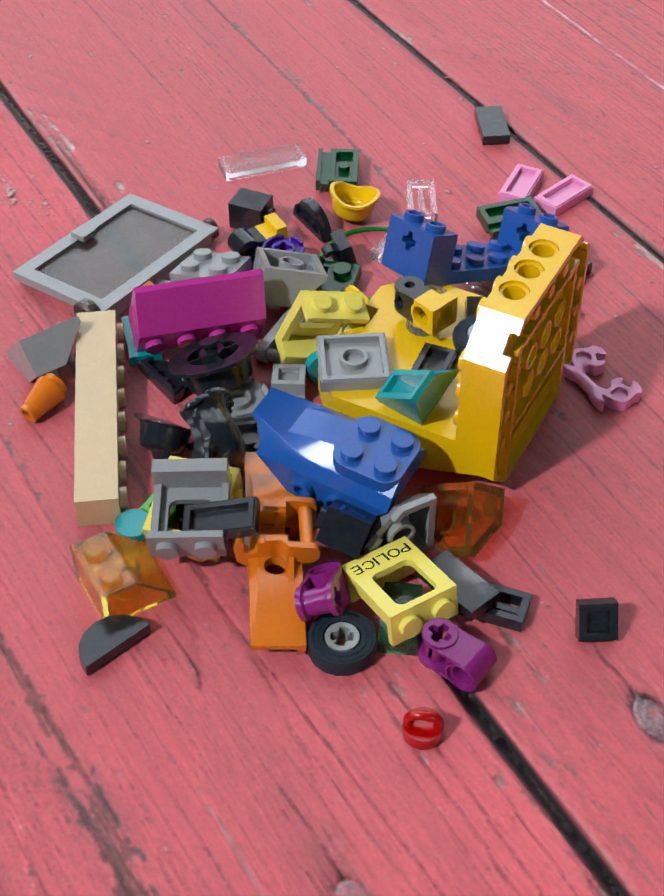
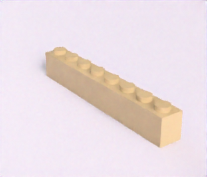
M115 310L76 313L81 323L76 334L74 506L78 527L115 524L116 518L122 513V508L129 507L127 486H122V482L128 481L126 460L121 461V457L127 456L126 435L121 436V432H127L125 411L120 412L121 408H126L125 388H120V386L126 385L124 365L119 366L120 363H125L124 344H119V342H125L123 322L117 323Z

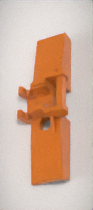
M246 452L243 460L245 497L257 496L261 502L259 535L233 539V550L236 562L247 566L250 650H296V655H304L307 647L306 625L297 614L294 594L296 588L303 581L302 563H313L319 559L321 554L320 545L315 543L313 515L317 509L316 500L311 497L295 496L288 492L256 452ZM299 520L300 542L288 541V535H285V527H288L289 537H296ZM275 564L283 567L285 571L275 575L267 572L265 568Z

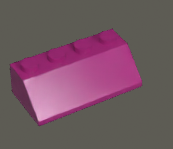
M262 269L133 287L128 320L136 351H146L153 354L161 352L165 348L177 346L184 348L201 339L228 332H247L255 336L262 332L266 321Z

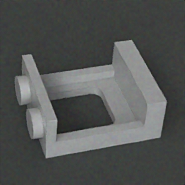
M152 459L151 473L155 486L151 531H146L145 534L151 557L171 560L179 556H196L201 559L227 556L228 539L225 540L223 530H168L170 509L173 505L199 504L230 499L231 474L228 459Z

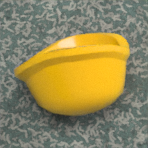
M343 181L332 182L329 188L334 213L341 219L352 222H359L369 218L375 203L381 195L380 190L376 187L356 186Z

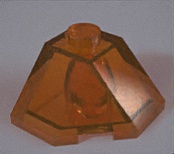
M475 481L421 485V493H434L437 497L434 538L438 542L436 548L439 553L447 549L455 557H475L503 524L505 488Z

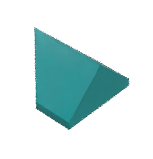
M394 369L375 398L380 403L422 425L460 370Z

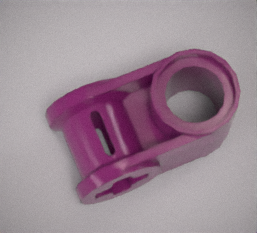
M327 562L313 567L308 571L300 586L296 588L294 601L301 621L307 622L312 620L314 616L332 613L334 616L343 614L344 608L351 601V596L340 562Z
M444 618L430 619L422 628L423 642H421L418 648L420 662L425 667L432 669L449 680L462 691L473 692L497 662L495 651L486 642L476 639L449 620ZM445 630L447 632L446 638L442 639ZM430 649L433 650L431 658L429 657Z

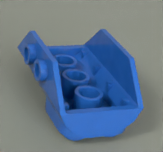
M274 387L265 395L252 414L257 423L260 436V444L256 454L288 492L299 497L314 498L316 505L320 507L325 506L329 508L335 499H339L375 516L386 514L427 455V451L421 447L418 437L410 431L374 416H362L355 419Z

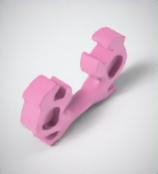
M596 345L575 349L570 364L563 363L562 374L568 380L577 383L588 395L590 402L598 411L603 412L604 406L615 411H626L634 403L640 402L642 389L638 382L633 380L631 387L622 384L623 378L619 377L611 380L609 389L597 386L586 375L588 373L591 376H597L604 372L605 350Z

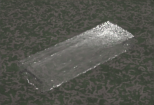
M293 143L218 158V163L225 180L232 181L306 166V157L299 144Z

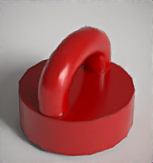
M417 707L404 715L402 734L408 745L419 750H429L441 742L444 732V721L438 712L427 707Z

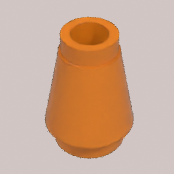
M52 373L38 377L23 405L19 408V412L28 421L36 422L38 418H41L65 399L64 394L67 392V386L59 377Z

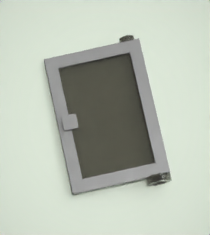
M130 193L14 270L13 277L21 283L74 306L75 317L76 313L115 310L116 316H118L130 307L133 287L143 286L147 281H151L153 284L163 283L170 277L169 273L192 254L194 250L212 247V240L219 236V228L211 218L199 221Z

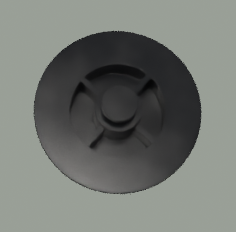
M228 332L210 336L184 347L173 355L168 362V370L176 377L186 378L188 387L193 394H204L206 390L212 387H224L229 391L240 386L252 376L253 368L249 357L257 350L259 342L255 335L247 332Z

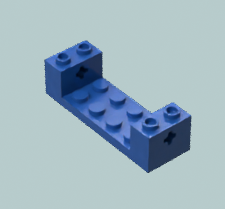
M519 203L518 207H505L497 240L491 239L489 243L468 241L467 245L456 244L458 234L446 229V224L424 218V213L409 209L405 210V214H391L381 264L402 276H416L423 280L424 285L428 287L495 280L498 276L504 275L513 255L517 256L520 253L524 239L527 235L532 236L540 223L565 231H569L570 226L559 222V217L556 215L536 211L537 207L532 204Z

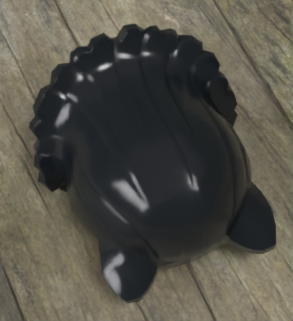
M212 387L206 390L204 394L197 395L186 403L179 413L190 426L194 442L187 444V449L193 450L190 459L227 458L229 467L238 468L245 457V442L242 433L231 416L232 407L234 406V402L231 400L233 397L224 387Z

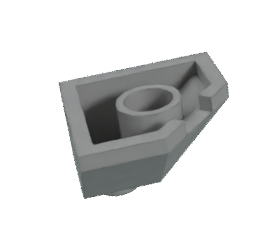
M79 316L73 317L20 340L7 349L5 353L28 382L40 376H45L47 373L59 376L57 370L66 365L81 323Z
M434 493L411 494L396 500L388 513L377 515L376 522L366 543V554L404 536L421 552L433 548L437 497Z

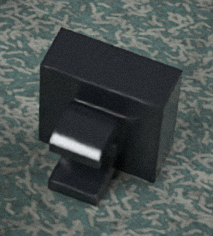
M341 228L330 233L333 244H326L321 248L322 254L327 258L325 260L357 264L352 246Z
M615 597L576 599L575 636L579 642L618 640V601Z

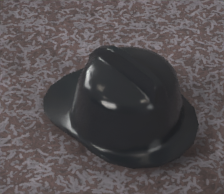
M142 413L133 414L140 420V445L150 450L154 459H168L170 455L177 456L184 452L192 435L190 429Z

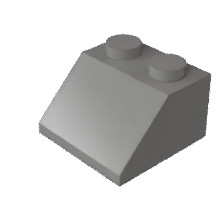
M263 247L256 248L253 270L262 269L266 308L279 309L280 306L291 307L300 290L314 291L327 281L328 275L317 254Z

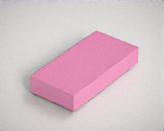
M517 164L498 193L497 202L532 197L543 180L544 170Z
M571 174L536 195L534 201L542 211L558 216L591 196L594 186Z

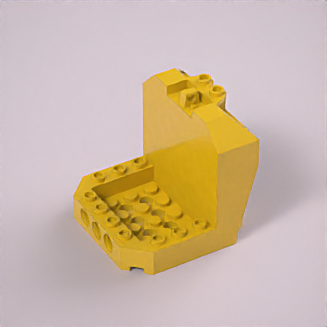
M540 223L532 236H526L520 253L517 256L513 255L504 275L498 276L495 279L489 296L487 298L482 297L476 310V322L467 347L458 356V361L453 368L460 371L422 425L380 403L375 398L380 389L321 392L318 367V389L322 405L355 419L362 416L378 417L412 432L420 440L421 447L427 451L426 457L418 468L481 476L492 481L505 483L559 395L562 386L560 381L563 363L569 365L575 348L591 245L584 241L582 235ZM395 283L382 285L366 304L370 317L368 324H365V327L348 324L343 334L384 332L391 374L394 369L411 370L425 342L455 350L452 335L457 324L466 318L465 300L467 296L481 295L450 285L429 287L440 295L449 291L458 297L456 322L431 336L395 310Z

